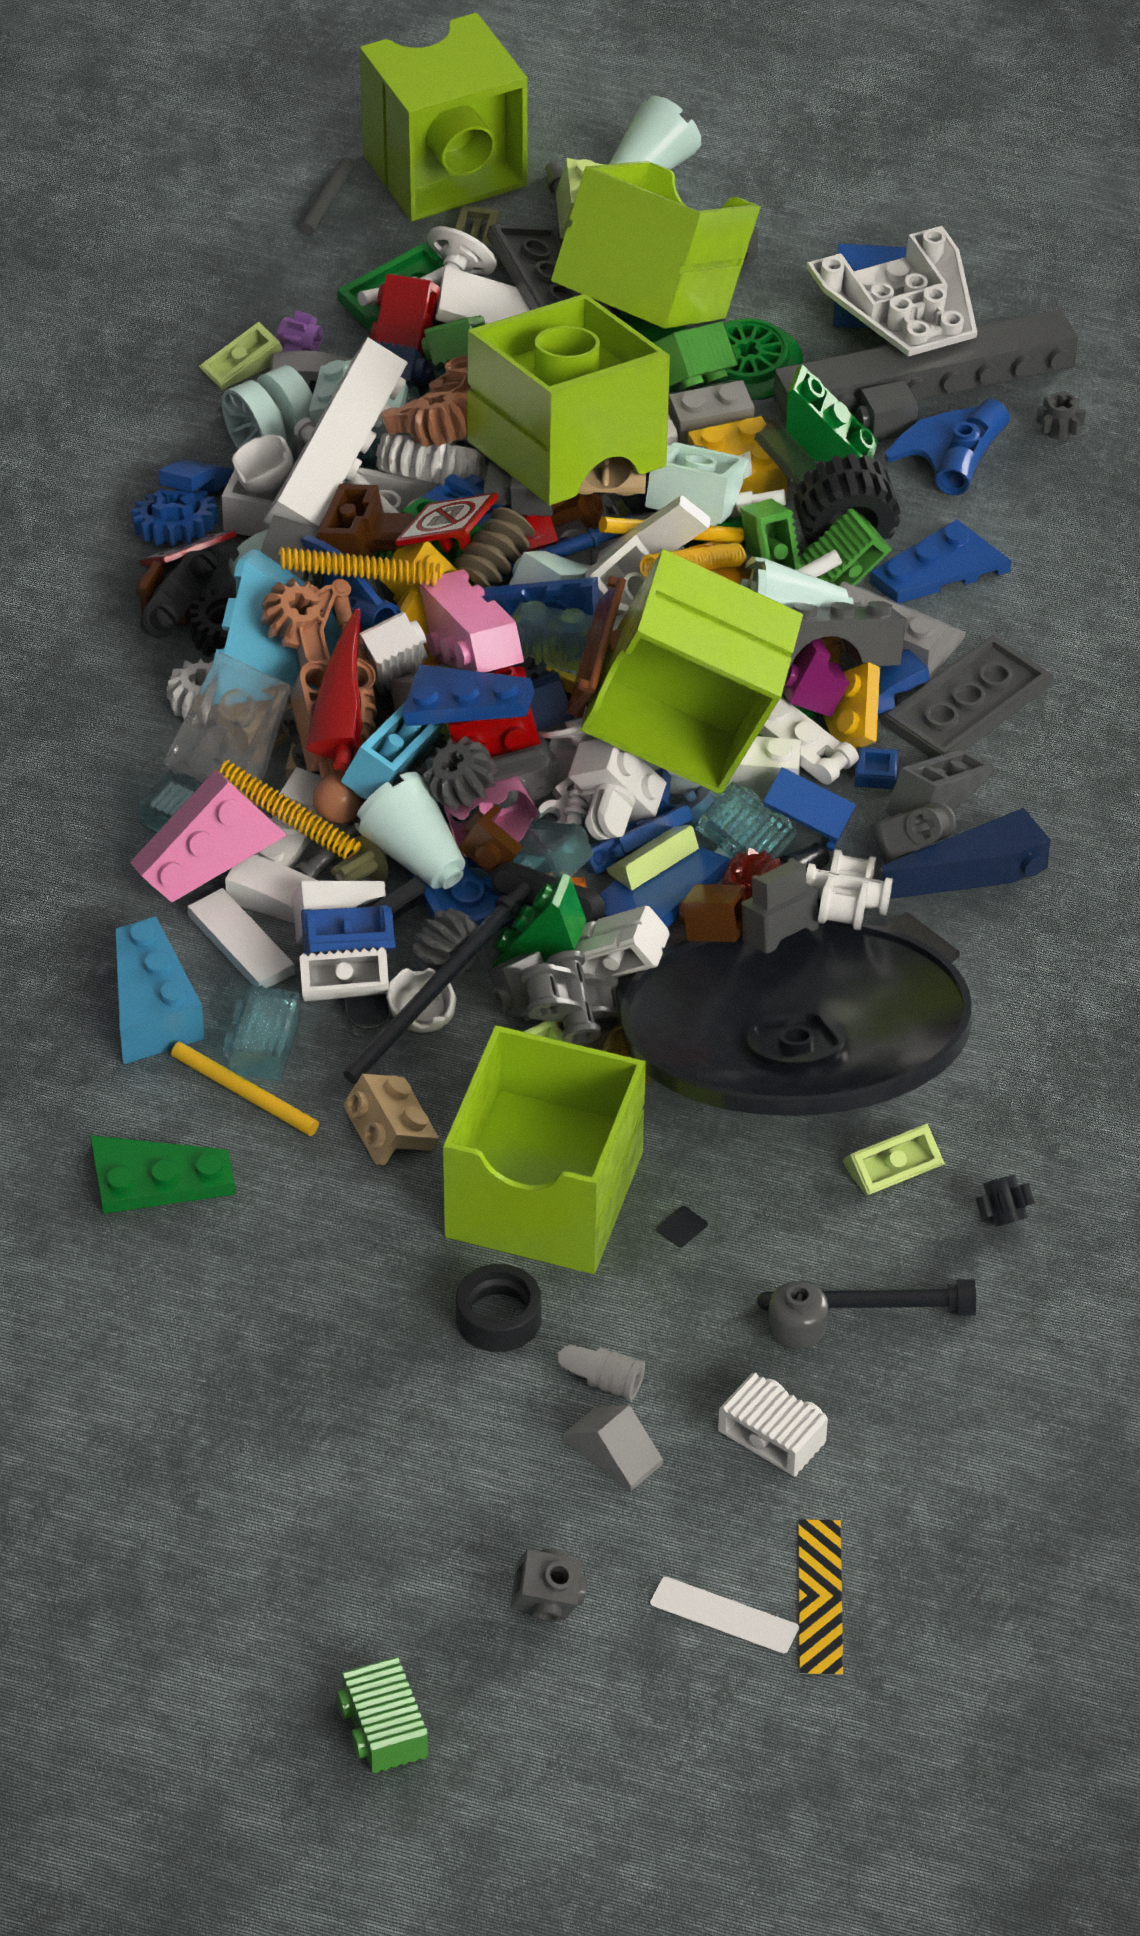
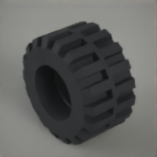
M847 454L845 458H840L839 455L831 457V461L826 463L821 461L815 465V470H808L803 475L804 481L798 482L796 486L797 493L794 494V504L808 546L818 542L819 537L824 536V532L830 530L834 520L843 514H847V509L851 508L867 519L884 540L891 539L895 534L894 528L899 526V514L901 512L887 470H884L883 465L878 461L872 462L871 457L863 455L861 458H857L856 454Z

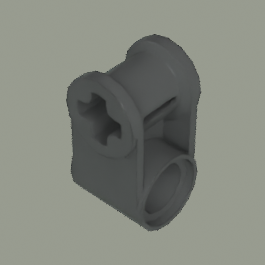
M935 802L908 813L902 812L872 824L870 827L886 864L950 836L956 827V816L952 808L947 804ZM930 819L934 822L935 827L930 828L927 821Z

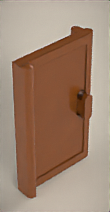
M609 577L607 586L610 589L596 604L566 711L567 714L577 718H583L587 700L596 691L607 649H609L608 652L613 653L620 631L617 629L613 631V626L626 583V579L621 577Z

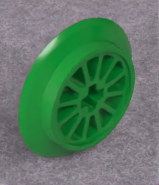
M752 318L737 319L723 324L738 365L726 370L728 377L717 382L743 380L751 400L774 395L775 369L803 363V354L799 344L788 332L780 327Z

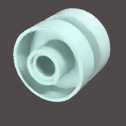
M283 365L260 375L257 382L249 380L223 393V417L237 449L256 437L270 434L283 437L291 450L292 442L298 439L294 435L295 425L303 418H311L309 408L313 397L307 383L294 368Z

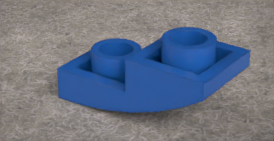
M182 460L160 469L159 483L162 486L175 488L176 491L196 492L198 490H206L207 493H214L220 491L222 487L228 484L234 469L197 460Z
M909 649L902 651L901 665L878 666L880 667L878 715L895 708L894 694L909 691L917 685L930 681L929 668Z

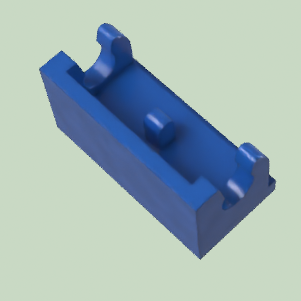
M781 767L763 800L758 814L766 817L769 810L772 809L829 838L825 848L833 851L848 824L856 804Z
M387 905L301 910L303 950L307 956L312 952L316 956L320 952L326 955L329 951L335 954L338 950L342 954L346 950L352 953L355 949L361 952L364 948L367 951H370L372 948L378 951L381 947L389 954L396 948L392 908L387 907Z

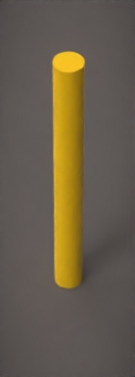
M601 517L599 530L601 533L625 535L645 520ZM709 525L708 529L692 540L740 544L744 540V530L739 527Z
M178 1042L173 1047L171 1052L173 1058L306 1135L312 1136L319 1127L318 1120L186 1044Z

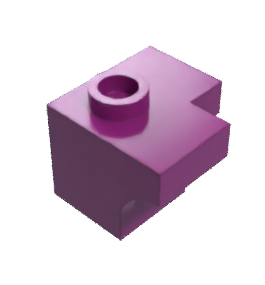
M820 638L807 644L794 658L787 673L783 694L790 704L832 717L850 682L839 665L829 661L831 655Z

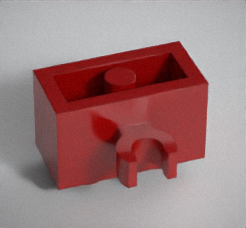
M387 274L385 284H381L379 287L377 302L378 306H380L378 321H375L372 325L370 338L373 341L376 339L379 343L384 341L386 344L392 342L396 345L399 343L402 347L404 345H407L409 348L414 346L425 357L422 348V338H426L424 329L433 327L440 287L431 280Z

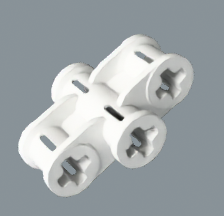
M835 849L830 871L817 869L815 864H808L806 883L818 890V899L821 900L818 923L824 924L827 920L852 924L855 930H860L865 908L878 910L880 915L886 916L893 878L886 877L884 881L874 879L877 857L870 856L867 860L842 855L841 850Z

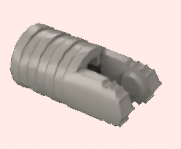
M569 1344L568 1346L564 1345L557 1352L558 1364H561V1368L586 1378L589 1387L610 1392L612 1395L624 1397V1399L629 1401L636 1397L645 1373L644 1361L635 1360L627 1355L623 1356L604 1347H600L596 1352Z

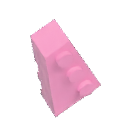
M464 569L443 574L442 579L437 577L434 587L431 585V579L428 586L425 585V580H423V584H419L429 633L426 634V644L429 653L435 657L436 661L463 670L485 673L524 662L516 621L495 600L486 602L481 597L485 596L484 589L480 585L471 587L468 582L469 574Z
M215 769L130 863L146 881L172 903L287 836V834Z

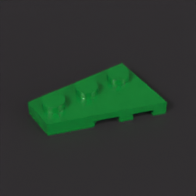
M424 242L338 289L337 301L371 333L373 323L378 321L380 306H378V303L361 306L358 301V293L364 290L379 288L381 284H385L387 274L421 278L443 267L444 260Z
M90 1135L103 1214L236 1195L228 1149Z

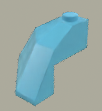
M250 549L236 563L234 572L236 598H228L222 623L223 630L228 631L227 640L223 649H216L213 661L215 704L290 697V691L301 671L297 649L287 646L282 648V639L279 636L268 638L270 627L261 624L263 613L261 605L265 596L271 592L273 586L278 582L286 585L287 581L294 577L299 586H303L305 582L287 569L282 570L280 564L261 551ZM330 611L324 627V635L331 657L342 634L332 611ZM307 684L310 688L319 690L316 686Z

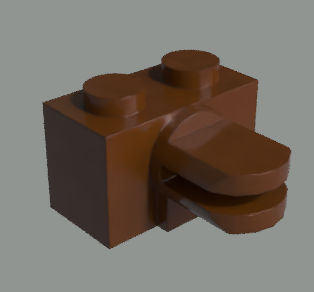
M339 484L317 535L319 540L326 542L344 553V555L348 553L350 559L353 554L357 558L361 554L364 561L366 555L371 559L374 552H395L399 548L408 546H397L395 541L414 520V517L411 513H384L378 485Z

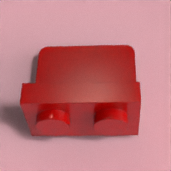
M508 666L491 672L493 674L527 678L525 668L522 666ZM531 704L525 717L448 723L453 741L458 743L464 736L473 742L479 741L480 744L486 747L491 758L541 744Z

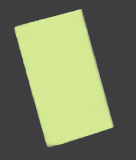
M683 825L669 829L608 867V874L630 890L636 889L699 849L694 828L691 825Z
M928 1124L852 1153L842 1159L845 1168L865 1196L945 1164Z

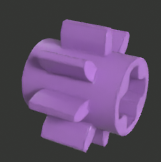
M297 310L294 313L293 319L284 317L277 331V340L284 346L282 352L318 351L323 339V328L316 325L317 318Z

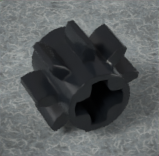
M1015 1174L983 1183L986 1194L976 1198L981 1218L992 1216L995 1227L1028 1218L1025 1207L1035 1203L1029 1183L1018 1185Z

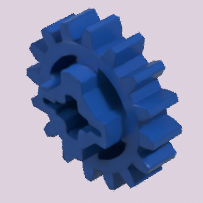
M161 488L154 494H145V501H136V508L131 509L135 534L142 535V540L145 542L154 539L155 545L170 542L171 546H175L178 541H184L189 544L197 537H206L205 531H214V523L219 522L214 496L208 497L206 490L195 493L184 490L176 491L175 488L172 491H167Z

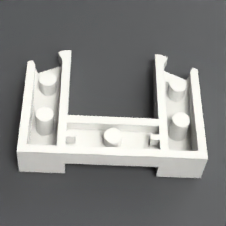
M296 767L279 795L284 793V798L289 797L290 801L295 800V805L300 804L301 808L306 807V812L311 810L312 815L317 814L313 806V791L317 782L322 778L318 774ZM273 816L272 820L287 836L232 867L225 878L226 892L241 907L294 923L292 902L294 892L301 881H318L293 869L311 839L310 837H305V833L301 834L299 830H294V826L290 827L288 823H283V819L278 820L277 816ZM351 822L343 825L333 824L334 829L338 827L339 832H341Z

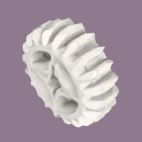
M399 433L382 434L375 455L377 456L376 467L380 471L444 484L445 478L451 474L465 479L471 474L479 476L481 470V454L476 449L449 443L442 444L439 447L436 445L425 447L415 443L412 436Z

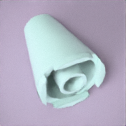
M651 96L639 106L609 164L650 161L671 170L696 153L701 146V135L692 119L687 123L679 115L683 109L664 97Z
M751 556L745 567L752 569L750 580L742 579L740 584L790 608H793V605L797 603L812 604L818 608L831 607V603L845 602L854 605L853 598L848 597L845 588L763 557Z
M417 772L401 774L400 777L404 780L403 782L394 787L389 782H386L367 798L358 810L357 816L361 822L360 824L355 823V828L362 836L376 844L382 851L414 875L419 876L422 881L433 889L441 887L444 889L451 888L463 877L462 870L465 867V860L436 800L430 793V788L425 783V779Z

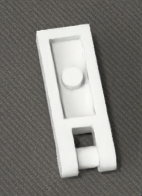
M782 696L759 732L763 737L801 740L800 766L826 785L831 784L840 776L841 769H849L859 760L858 753L851 744L838 741Z

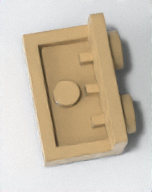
M362 1073L344 1102L345 1111L376 1165H385L396 1148L432 1151L439 1140L427 1114L423 1111L405 1077Z

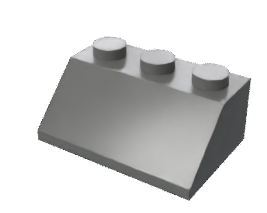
M846 582L840 584V587L847 590L848 597L853 598L855 607L868 606L870 601H883L890 603L894 610L906 618L902 651L909 649L929 668V680L932 679L965 638L966 632L862 587ZM828 636L821 638L822 641L846 651L840 637Z

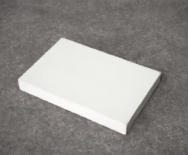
M445 266L441 277L435 315L436 320L449 323L467 317L483 315L485 323L489 324L530 311L517 287Z

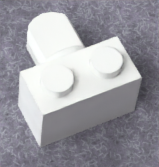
M600 739L579 742L568 775L583 790L581 796L590 804L585 824L588 832L597 840L622 837L629 821L656 817L667 783L643 759Z

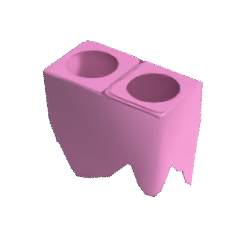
M519 776L495 782L496 786L484 790L486 799L477 797L473 800L471 808L463 803L456 810L447 806V804L443 805L458 848L468 835L463 830L467 823L455 821L451 814L459 820H465L469 816L470 810L478 805L479 811L485 814L494 806L492 803H502L509 791H518V798L510 807L501 808L502 810L494 820V823L517 842L522 840L532 819L539 817Z

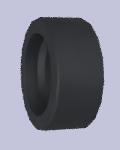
M489 1264L479 1267L465 1276L456 1290V1324L462 1337L475 1347L489 1352H508L521 1348L535 1337L541 1326L542 1292L536 1279L524 1269L509 1264ZM503 1294L520 1300L526 1305V1310L511 1320L490 1321L479 1317L473 1312L472 1305L483 1297Z

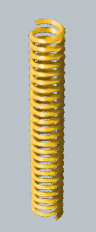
M738 543L671 551V553L708 570L741 566L746 559L745 550ZM660 553L645 555L641 559L639 570L644 578L647 577L651 570L650 565L652 568Z
M283 546L279 548L278 552L282 570L286 569L287 565V569L291 571L294 564L295 572L300 567L303 573L307 565L308 573L312 572L313 569L314 573L317 574L320 567L322 575L325 573V570L330 575L333 569V574L336 576L340 567L341 577L345 575L346 571V575L349 578L353 569L354 578L358 576L359 572V577L362 579L366 571V578L370 579L372 574V578L375 581L379 572L380 581L385 576L387 582L390 580L391 574L392 581L396 582L399 572L400 583L403 582L405 576V582L408 584L412 574V583L415 584L418 577V583L421 585L425 575V585L428 586L431 579L433 587L436 585L437 577L442 579V566L440 563L435 567L433 562L430 565L424 562L422 566L420 560L417 564H415L414 560L409 564L406 559L402 564L401 559H398L396 563V560L392 558L389 564L387 557L383 561L380 556L376 562L375 556L371 557L370 560L369 556L366 555L363 561L361 554L358 558L353 554L350 559L348 553L343 557V554L340 552L337 557L334 551L330 557L329 551L324 556L322 550L319 551L317 557L316 550H313L311 554V551L307 549L304 555L302 548L299 552L294 548L291 553L289 547L284 551Z
M229 759L225 760L220 766L219 772L222 774L223 771V776L226 779L229 778L231 783L234 782L236 788L239 786V790L253 803H256V806H261L262 810L266 809L267 813H272L274 817L277 816L278 820L283 819V823H288L290 827L294 826V830H299L301 834L305 833V837L316 840L317 844L321 843L322 847H327L328 851L332 850L333 854H338V857H343L344 860L359 851L361 841L356 842L355 838L350 839V834L345 835L344 831L339 832V828L334 829L333 824L328 826V821L323 822L322 817L317 819V814L312 815L311 810L306 812V807L301 808L300 804L295 805V800L290 801L289 797L284 798V793L279 795V790L274 791L273 787L268 788V783L263 784L262 780L257 781L256 776L252 777L251 773L246 774V770L241 771L240 766L235 768V763L230 764ZM351 849H352L353 852H352L348 857H346V855H347V854L351 851Z

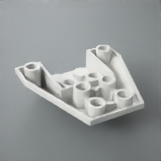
M943 226L910 234L908 236L905 258L853 271L841 253L807 262L808 271L823 293L908 357L977 337V328L960 251Z

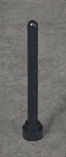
M957 1279L956 1284H948L947 1289L822 1291L827 1298L828 1309L948 1307V1311H957V1316H976L975 1279ZM774 1291L762 1292L758 1295L757 1304L761 1309L769 1310V1302Z

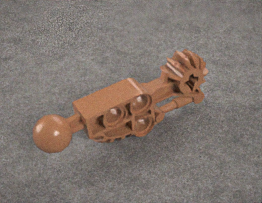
M468 355L456 357L445 364L446 373L429 384L430 392L418 399L411 400L400 408L394 407L384 410L382 418L386 432L388 434L410 433L415 443L425 447L431 445L439 447L442 444H452V441L465 438L467 434V393L471 389V386L468 384Z
M294 577L287 581L286 585L278 582L273 586L271 592L265 596L261 605L263 610L261 624L270 627L268 638L279 636L282 639V648L287 646L297 649L301 671L290 691V699L307 772L320 771L322 778L317 782L313 791V806L318 816L328 821V823L343 825L352 822L358 817V810L365 802V799L359 797L352 789L341 782L346 771L334 769V759L318 756L306 749L310 722L319 691L310 688L307 684H312L318 689L320 688L331 658L324 635V627L331 608L334 606L338 627L343 632L352 616L348 598L351 586L344 579H336L332 585H326L319 590L310 584V580L305 582L303 586H299ZM359 643L357 677L363 724L362 745L376 730V724L373 720L377 717V708L375 706L373 684L376 680L375 671L369 664L366 649Z

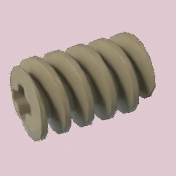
M505 507L496 508L491 513L490 519L483 523L481 531L476 532L472 542L464 548L463 554L458 555L455 559L454 567L457 570L464 569L469 574L468 582L472 586L480 585L482 588L500 586L503 582L500 574L508 575L511 572L512 567L510 563H516L521 557L519 551L525 552L529 549L530 544L526 537H533L535 531L531 524L517 512Z

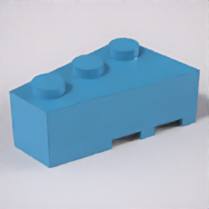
M151 917L116 928L119 1022L123 1065L172 1050L178 1042L188 1045L205 1039L202 1004L157 917Z

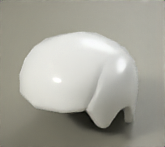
M270 434L256 437L243 444L232 457L239 483L246 491L252 493L276 491L284 484L294 465L292 453L285 439L281 436Z
M405 968L389 982L386 998L393 1017L400 1012L436 973L435 970L427 968L424 971H412L409 968ZM451 983L446 986L407 1030L426 1033L439 1030L448 1024L454 1015L457 1000Z

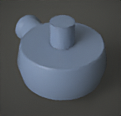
M699 786L696 792L692 789L686 790L683 793L685 799L680 804L689 806L693 820L687 822V824L701 821L704 825L710 822L711 817L709 815L717 806L714 795L709 789Z

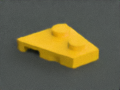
M870 662L843 672L850 683L832 717L823 715L830 734L841 743L848 742L855 749L875 743L877 738L880 667Z

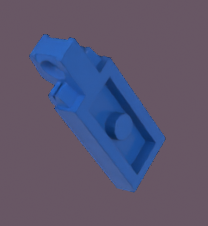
M669 804L668 807L658 809L656 817L629 822L624 836L599 840L580 850L588 872L597 874L606 871L608 867L616 863L618 857H623V855L626 857L669 829L693 820V816L689 806Z

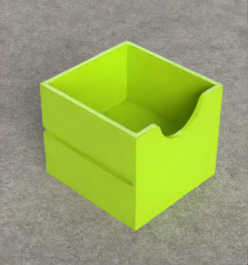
M477 12L452 19L449 22L450 30L448 35L442 41L431 46L419 48L405 47L391 40L384 39L359 47L363 157L385 186L388 185V191L411 222L527 186L528 77Z
M650 161L585 166L570 216L572 224L566 229L551 281L578 293L587 294L595 300L664 329L726 319L761 206L739 197H731L719 209L694 210L687 207L680 199L675 186L674 172Z
M587 294L469 329L468 384L471 386V389L467 393V441L549 506L575 497L579 493L582 482L587 474L597 464L608 458L624 457L629 459L634 470L639 474H645L666 467L670 355Z
M662 549L617 627V630L620 632L614 652H608L609 649L606 651L596 691L590 697L580 731L721 795L782 696L803 614Z
M495 1025L443 1146L445 1237L595 1275L643 1154L644 1109L642 1108L645 1100L646 1061Z

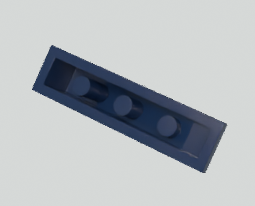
M1021 808L881 865L879 880L884 881L886 877L893 878L890 899L1009 884L1028 876H1035L1047 869L1051 839L1024 808Z

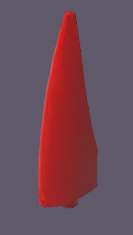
M360 608L354 610L328 662L317 694L308 732L306 749L318 756L334 759L333 767L338 771H347L350 761L354 759L361 747L363 724L357 677Z

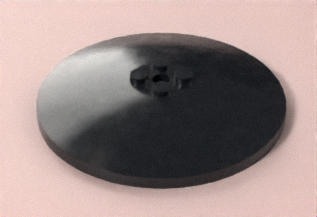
M827 920L824 924L819 923V928L815 931L804 928L782 939L775 951L771 953H764L745 943L742 934L736 942L687 941L685 939L663 951L658 967L638 971L626 988L621 1004L622 1037L626 1049L632 1058L646 1061L645 1073L655 1081L680 1095L707 1105L751 1114L779 1116L819 1115L849 1111L885 1102L906 1094L935 1078L952 1064L968 1040L972 1020V1001L965 979L958 969L935 949L915 938L882 926L862 922L861 929L855 930L852 924Z

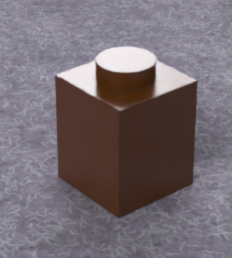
M695 884L685 899L681 901L679 907L680 923L685 925L687 941L736 942L742 934L741 903L746 900L744 885Z

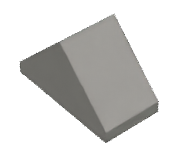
M630 1405L594 1407L563 1434L565 1442L629 1491L634 1490L663 1465V1458Z

